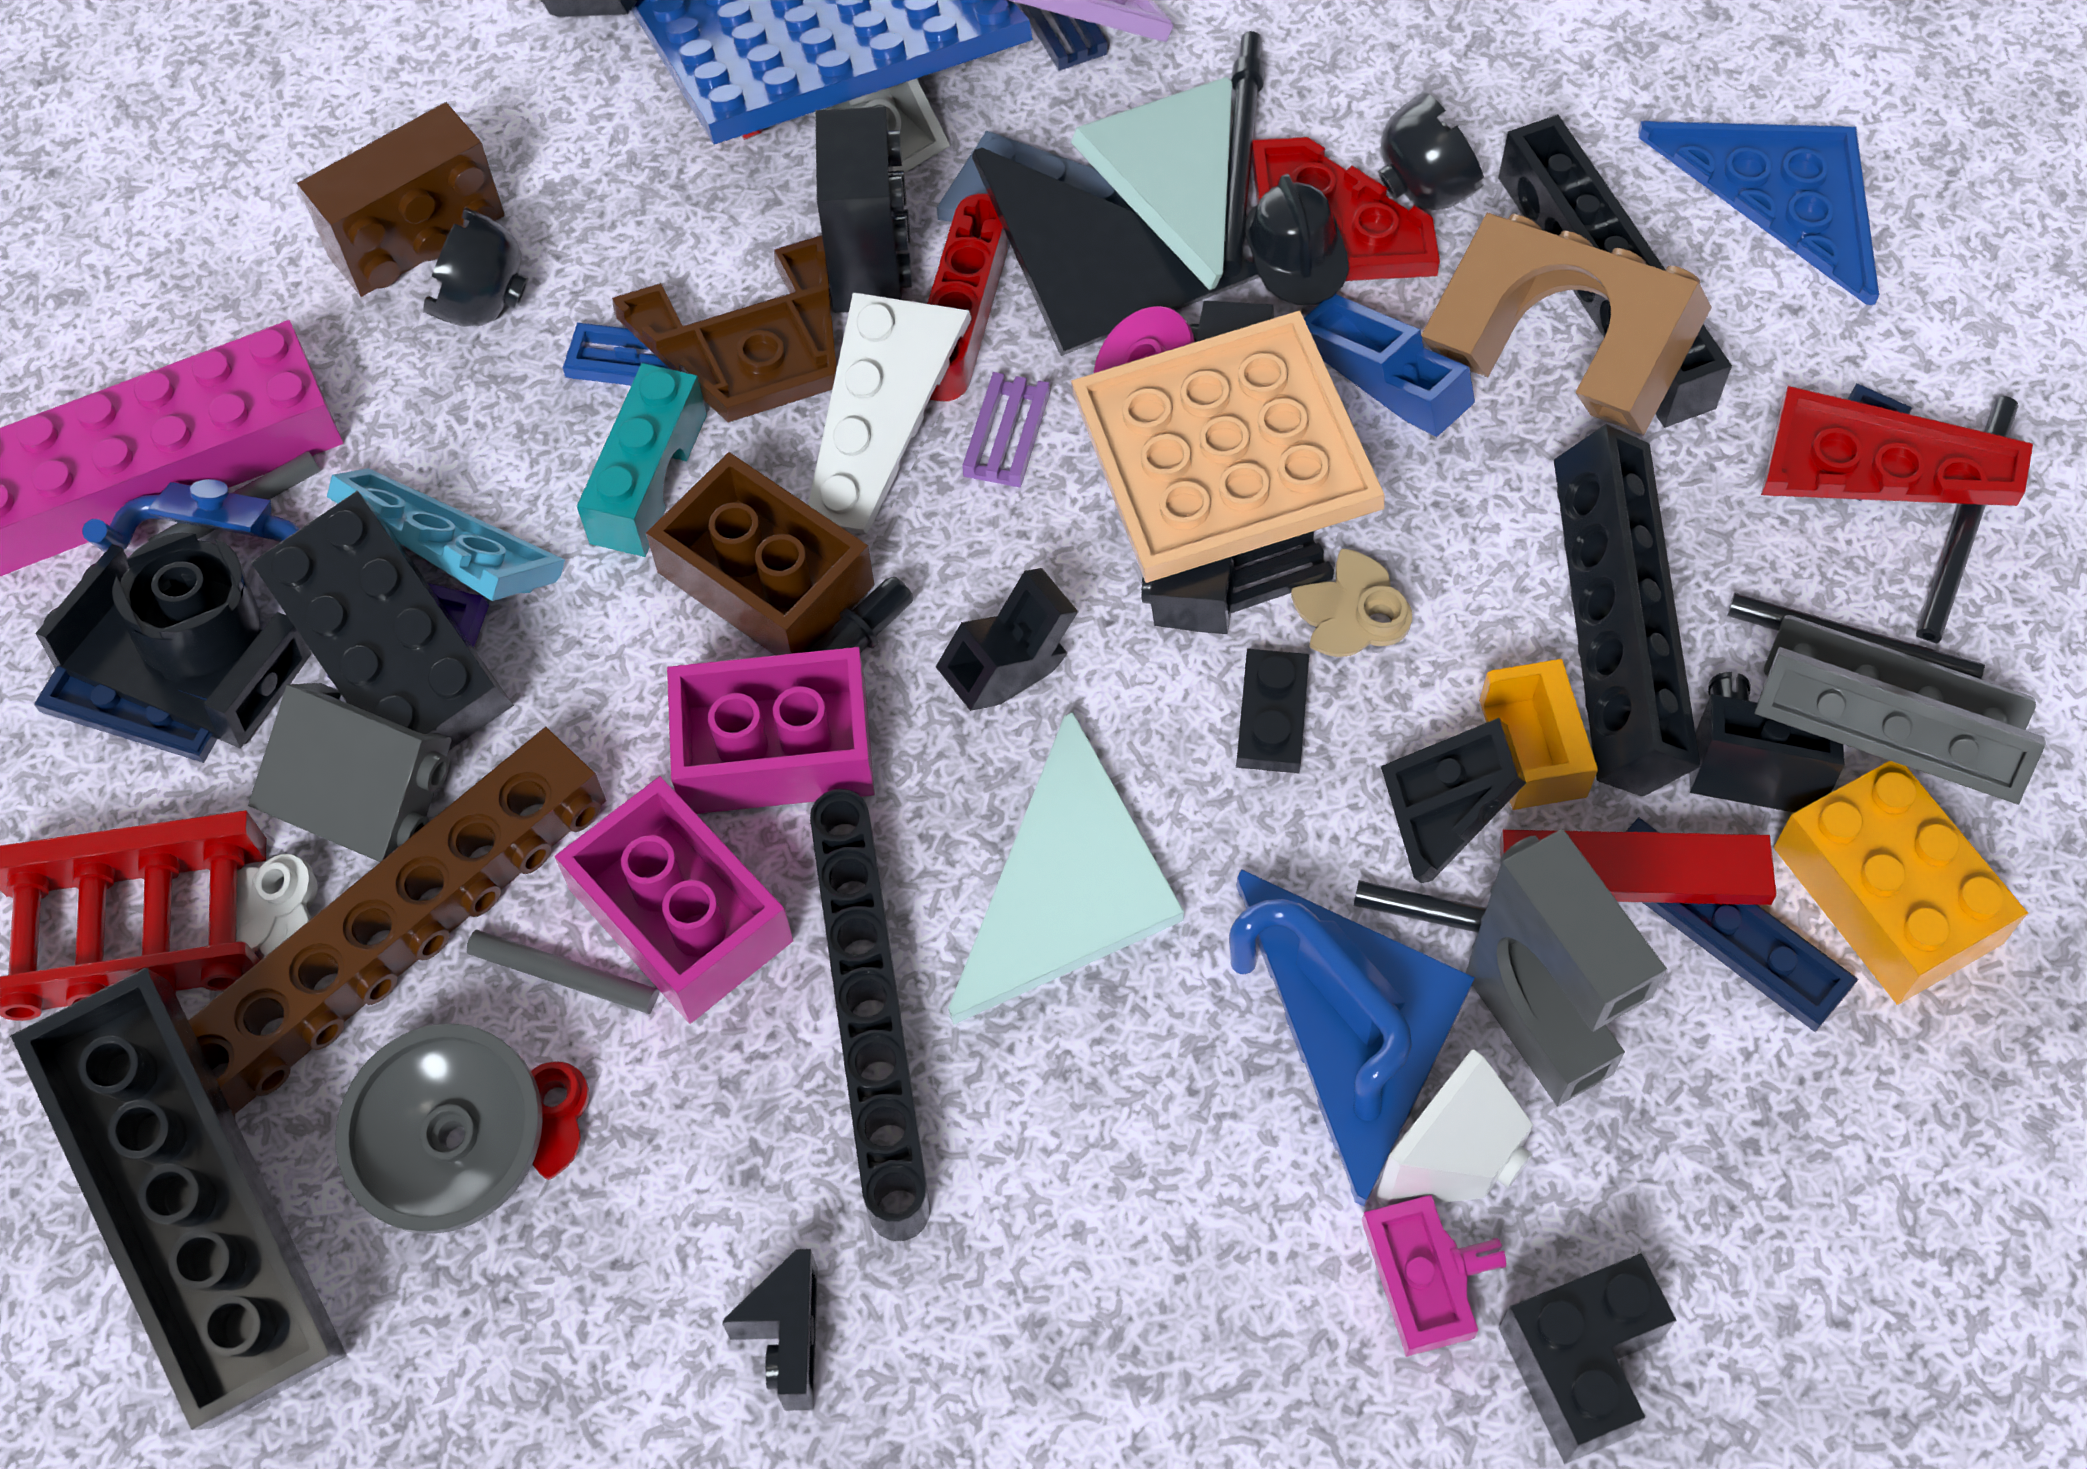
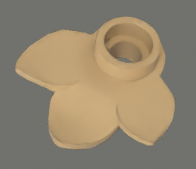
M1340 550L1336 562V581L1294 587L1291 592L1294 607L1300 617L1308 624L1316 627L1310 639V647L1325 655L1345 657L1357 654L1370 644L1374 646L1393 645L1401 641L1408 634L1411 627V607L1405 597L1398 590L1390 586V578L1386 568L1374 559L1353 550ZM1382 613L1387 615L1391 622H1377L1372 620L1370 616Z

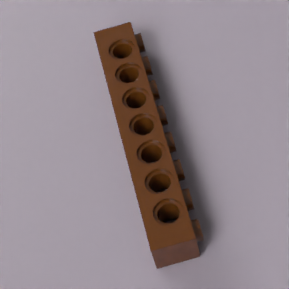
M546 726L188 1020L211 1070L221 1064L228 1063L225 1072L216 1080L234 1118H236L235 1114L256 1096H266L281 1087L290 1075V1068L312 1049L320 1050L333 1043L342 1033L345 1025L344 1022L365 1004L373 1005L385 999L395 988L398 981L397 977L416 961L428 960L437 955L447 944L450 933L468 917H478L489 911L498 901L501 890L519 874H530L540 868L548 859L551 847L570 831H582L596 819L601 805L606 802L596 773ZM532 805H543L533 814L520 815L526 808ZM483 846H493L487 854L477 858H470L477 849ZM442 888L434 898L427 901H419L421 896L428 890ZM390 930V933L383 941L374 945H367L371 937L378 932ZM337 974L335 980L329 986L314 990L316 984L323 977ZM283 1018L281 1025L275 1031L267 1035H261L263 1028L269 1022Z

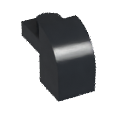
M1043 568L1025 570L998 616L961 622L935 667L970 711L1001 705L1051 674L1063 661L1068 653L1059 642L1077 615L1078 610Z

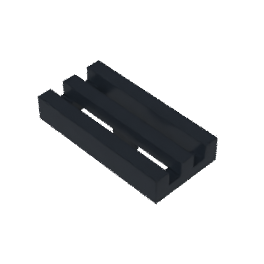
M1312 531L1235 555L1234 566L1237 567L1303 545V548L1235 570V588L1308 563H1312L1313 566L1232 594V600L1227 595V607L1231 605V613L1290 594L1294 587L1322 583L1333 579L1334 569L1330 561L1325 562L1323 559L1324 550L1319 542H1314V532Z

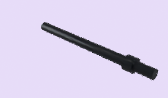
M1249 31L1242 35L1239 58L1234 62L1232 68L1231 82L1232 88L1236 92L1227 176L1222 274L1226 277H1234L1241 272L1257 93L1261 91L1264 85L1265 66L1260 60L1262 37L1254 31Z

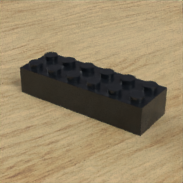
M144 968L10 1035L191 1430L215 1428L347 1357L343 1345L169 980L148 968Z

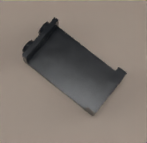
M112 544L101 558L85 571L81 581L63 602L46 616L43 625L35 633L55 669L58 666L66 669L69 676L96 687L101 684L115 690L119 697L139 706L147 708L150 705L170 714L172 720L199 731L200 728L206 729L213 734L214 738L241 749L282 697L286 685L292 683L311 655L309 647L288 616L276 612L264 629L258 630V636L244 654L230 665L209 674L194 676L183 682H172L166 679L160 671L149 666L141 658L115 606L112 594L114 581L117 576L120 582L129 565L123 548ZM193 695H196V696H199V697H202V698H206L207 700H203V699L198 698V697H195V696H193Z

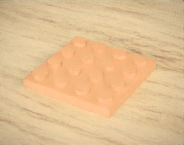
M1300 311L1071 380L1073 396L1146 583L1384 509L1385 494Z

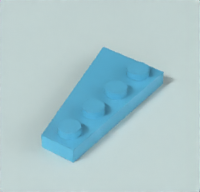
M366 468L333 474L331 477L327 498L338 504L358 490L380 514L400 544L491 601L518 593H530L533 589L556 583L562 574L565 559L372 469Z

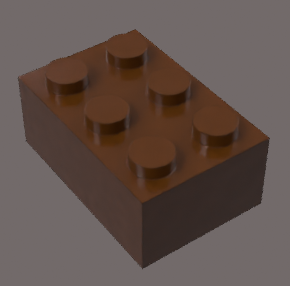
M447 102L438 105L296 183L327 256L360 297L375 289L390 286L400 275L425 261L438 259L453 225L457 224L466 228L462 218L465 208L483 214L494 221L505 216L482 142Z
M730 452L718 461L646 532L657 572L774 655L804 653L833 628L841 619L839 613L844 608L852 610L875 586L869 546Z

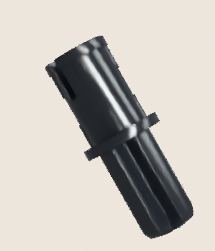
M897 577L885 579L853 610L844 608L839 613L841 619L805 652L859 647L861 653L867 647L873 649L879 643L876 636L913 602V594Z

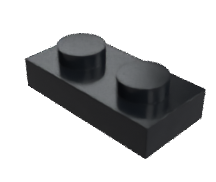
M1247 648L1236 768L1300 773L1309 654Z

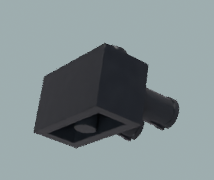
M1723 672L1712 677L1708 685L1710 698L1695 732L1701 767L1689 773L1690 793L1795 813L1832 792L1845 766L1843 744L1754 714L1757 702L1749 701L1751 684L1743 674L1738 673L1736 677V692L1732 691V672Z

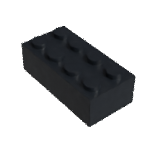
M358 490L251 562L346 703L418 733H440L451 738L449 750L514 706L380 514Z

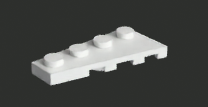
M853 293L809 498V506L846 531L867 535L900 469L899 462L911 437H915L924 419L923 412L936 385H940L950 365L949 358L959 337H963L972 319L969 310Z

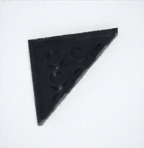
M981 147L973 152V162L1061 356L1106 339L1122 320L1141 309L1162 306L1176 311L1259 277L1255 264L1242 258L1241 272L1237 276L1226 277L1222 275L1216 288L1209 290L1137 213Z

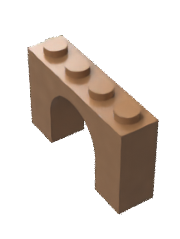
M1487 212L1422 332L1423 340L1433 352L1469 367L1471 372L1488 378L1515 326L1534 304L1549 295L1568 290H1584L1601 295L1610 301L1611 318L1609 327L1575 393L1591 416L1644 435L1712 308L1700 285L1699 278L1693 273L1677 266H1667L1664 271L1646 265V262L1641 257L1622 248H1614L1612 253L1594 248L1587 239L1570 231H1562L1559 236L1543 231L1538 224L1521 215L1511 214L1506 219Z

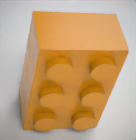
M1893 761L1880 765L1791 814L1773 847L1897 1005L2003 945L2028 914L2026 909L1907 766Z

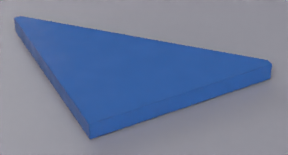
M1640 122L1638 138L1861 302L1866 305L1876 304L1879 297V289L1856 127Z
M1241 869L1237 877L1236 887L1240 897L1243 898L1246 909L1264 900L1285 899L1303 905L1315 914L1320 921H1335L1407 1002L1400 1010L1411 1032L1412 1047L1407 1061L1382 1087L1380 1115L1372 1121L1361 1120L1354 1113V1082L1360 1068L1382 1048L1384 1043L1382 1033L1371 1047H1367L1297 967L1296 961L1300 938L1292 930L1283 926H1271L1264 929L1256 937L1270 978H1273L1284 1007L1285 1017L1302 1063H1305L1316 1092L1317 1103L1335 1151H1338L1349 1180L1354 1201L1365 1207L1472 988L1475 978Z

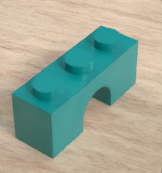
M641 363L577 504L589 544L646 557L650 548L646 532L666 511L663 486L670 459L673 458L687 462L707 416L697 375Z

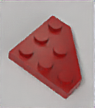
M1309 137L1252 140L1251 158L1257 204L1264 194L1278 185L1280 177L1289 174L1293 183L1308 184L1320 190L1331 205L1332 214L1338 225L1347 252L1349 272L1345 281L1433 277L1438 275L1440 259L1432 216L1415 205L1408 210L1386 196L1387 187L1351 165L1347 170L1325 157V148Z

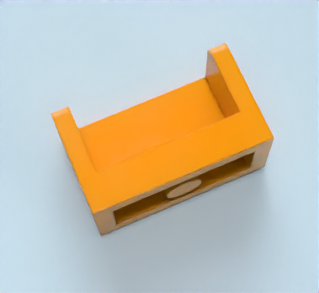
M1556 659L1487 672L1479 699L1485 721L1487 723L1500 718L1508 725L1526 784L1510 800L1512 810L1587 798L1598 769L1563 660Z

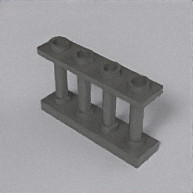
M1791 615L1783 618L1764 665V673L1768 677L1754 713L2017 805L2020 804L2046 746L2044 736L2026 731L2036 708V701L2032 696Z

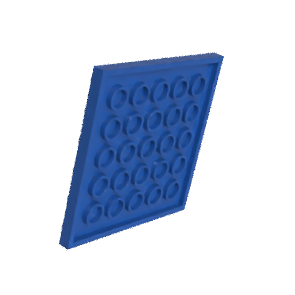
M638 0L632 8L634 16L714 145L813 113L815 110H822L1033 40L1029 18L1010 0Z

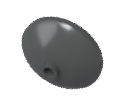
M436 1024L418 1028L397 1037L379 1049L359 1070L351 1082L340 1107L336 1125L335 1147L339 1169L347 1188L356 1201L371 1215L393 1227L408 1232L421 1234L445 1233L465 1228L482 1220L497 1210L512 1196L528 1174L535 1159L541 1138L543 1121L541 1098L536 1081L525 1061L514 1049L498 1037L480 1028L462 1024ZM463 1127L465 1132L463 1141L455 1148H448L447 1137L450 1132L456 1128Z

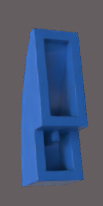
M1337 294L1331 299L1321 302L1304 317L1323 361L1409 424L1438 437L1475 403L1469 367L1424 348L1420 329Z

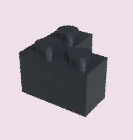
M1642 1253L1510 1306L1498 1328L1564 1464L1630 1437L1646 1418L1617 1360L1661 1342L1677 1319Z

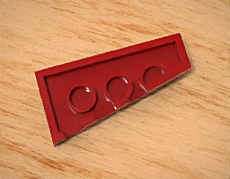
M1788 386L1781 403L1761 495L2018 506L2026 491L2033 443Z

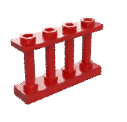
M247 810L0 845V890L6 897L13 898L8 975L0 976V1016L15 1021L32 1020L38 1018L42 1014V1010L70 1006L144 968H148L169 980L176 994V991L201 987L211 991H224L255 966L260 959L246 942H236L237 870L241 869L244 864L266 861L267 838ZM208 869L210 870L208 946L170 951L172 880L177 878L179 873ZM142 878L144 879L142 956L104 961L107 889L111 888L114 882ZM76 887L79 889L75 965L37 971L41 899L45 898L49 891Z

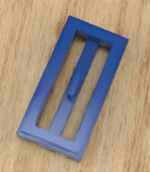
M578 322L563 365L565 378L628 386L632 385L641 363L666 369L670 368L657 356L637 354L636 349H649L627 328ZM587 342L620 347H615L614 351L586 348L584 346Z

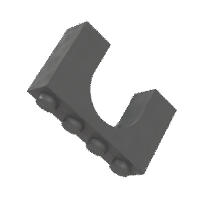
M1563 828L1540 841L1536 836L1524 838L1503 854L1500 859V869L1495 884L1490 890L1491 896L1485 914L1481 918L1482 924L1476 942L1472 946L1473 951L1466 969V974L1475 978L1472 986L1557 1107L1614 1075L1625 1050L1606 1024L1652 999L1667 971V967Z

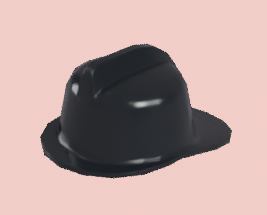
M1289 174L1282 175L1278 185L1264 194L1260 202L1250 210L1245 222L1246 239L1258 275L1269 292L1282 301L1298 306L1317 305L1331 299L1344 286L1349 272L1347 252L1338 225L1332 214L1331 205L1324 194L1311 185L1299 182L1293 183Z

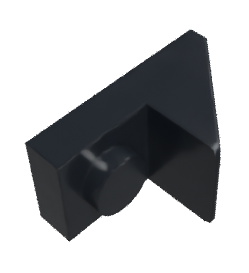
M796 1249L745 1297L722 1322L730 1340L779 1339V1344L767 1345L765 1378L768 1390L777 1389V1396L785 1411L814 1410L818 1267L811 1249Z

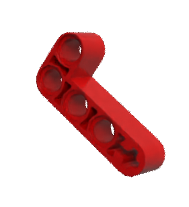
M976 193L967 196L959 202L927 304L969 310L972 318L963 337H959L949 358L950 365L940 385H936L929 400L951 401L959 398L968 389L1008 252V238L987 193Z

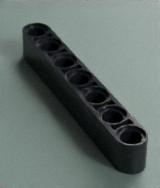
M835 789L824 793L815 801L811 808L810 824L862 1195L872 1228L881 1237L890 1241H906L916 1237L925 1228L930 1218V1201L869 810L865 800L850 790ZM841 824L856 826L853 831L845 835L829 833L834 827ZM850 881H859L865 884L859 892L853 894L837 892L840 886ZM858 940H868L875 943L872 949L860 955H852L845 952L846 947ZM867 1000H876L884 1004L880 1012L870 1017H861L853 1013L855 1007ZM876 1062H886L895 1067L889 1076L881 1080H868L861 1076L864 1069ZM886 1125L897 1126L905 1131L898 1142L889 1146H879L870 1141L873 1133ZM894 1191H906L915 1197L913 1204L907 1210L900 1213H888L879 1207L882 1199Z

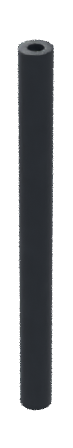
M2007 396L1996 398L1984 432L2009 437L2019 407L2018 402ZM1959 504L1916 631V637L1935 644L1942 640L1986 505Z

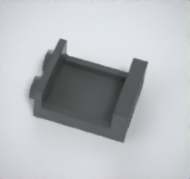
M322 683L287 684L248 806L381 862L430 822L427 813L434 792L440 788L448 774L450 761L447 753L451 738L440 733H418L340 700L341 694L337 689Z

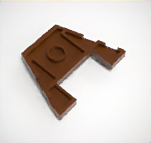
M822 236L774 249L775 267L790 294L695 323L681 324L661 283L612 297L613 310L617 320L671 370L697 375L703 400L728 423L833 389L837 368L830 311L828 273Z

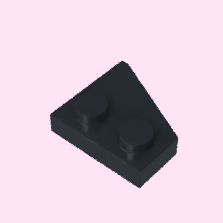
M1500 718L1381 766L1414 879L1420 883L1433 881L1526 784L1508 725Z

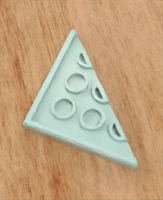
M1228 77L1076 128L1071 140L1073 146L1209 290L1216 288L1223 274L1232 82Z
M1073 712L1065 715L948 1007L949 1016L953 1024L959 1023L1184 921V911Z

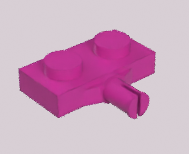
M1432 1195L1364 1212L1361 1222L1406 1357L1475 1339L1478 1328L1467 1299V1276L1506 1267L1504 1250L1500 1251L1502 1247L1500 1240L1496 1237L1489 1241L1458 1249L1456 1243L1442 1227Z

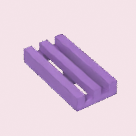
M992 373L962 465L963 477L1021 488L1049 399V382L1038 380L1037 386L1034 387L1027 385V378L1015 376L1014 382L1005 381L1004 374ZM1007 395L1009 398L987 467L981 466L979 464L1001 396ZM1022 400H1032L1010 471L1001 470Z

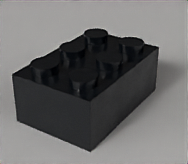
M886 106L815 110L817 206L834 313L849 312L853 293L902 300L901 288H912V269L910 253H900V251L908 250V243H911L909 211L904 209V206H906L904 170L893 171V167L902 166L900 130L889 131Z

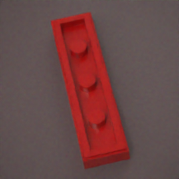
M1503 829L1500 836V857L1510 847L1524 838L1536 836L1540 841L1558 830ZM1565 831L1617 902L1772 905L1777 896L1770 835Z

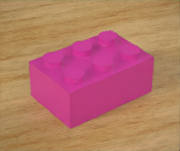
M859 647L667 667L671 781L675 792L695 814L815 802L824 793L835 789H847L857 793L860 797L875 795L866 683Z
M661 776L657 777L554 856L572 894L689 1024L694 1022L793 942L785 908Z

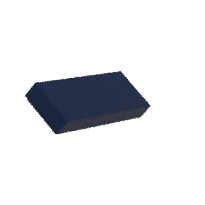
M59 666L56 667L34 703V706L41 713L202 763L205 762L217 741L213 734L206 729L200 728L199 731L172 720L170 714L150 705L144 708L119 697L115 690L101 684L96 687L69 676L66 669ZM189 694V695L198 697V698H200V699L207 700L206 698H202V697H199V696H196V695H193V694Z

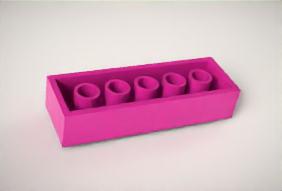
M290 319L1 427L0 576L88 543L82 534V528L88 520L100 519L110 526L115 513L128 501L143 495H160L170 482L191 486L197 481L212 479L222 481L228 488L267 474L306 451H309L313 456L344 444Z

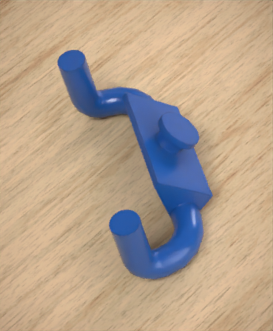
M207 479L197 481L191 486L170 482L160 495H143L128 501L115 513L110 526L100 519L88 520L82 528V534L88 542L106 552L112 544L125 550L132 541L137 526L148 519H162L266 538L277 542H282L300 530V528L291 521L272 516L271 500L229 493L228 486L224 482Z
M1285 899L1264 900L1248 907L1236 918L1229 933L1230 965L1236 973L1248 974L1255 969L1257 965L1256 937L1260 932L1271 926L1289 928L1300 938L1296 961L1297 967L1367 1047H1371L1382 1033L1384 1042L1382 1048L1360 1068L1354 1082V1113L1359 1119L1364 1121L1376 1119L1381 1113L1382 1087L1405 1065L1412 1047L1410 1027L1400 1011L1407 1002L1335 921H1320L1315 914L1303 905Z

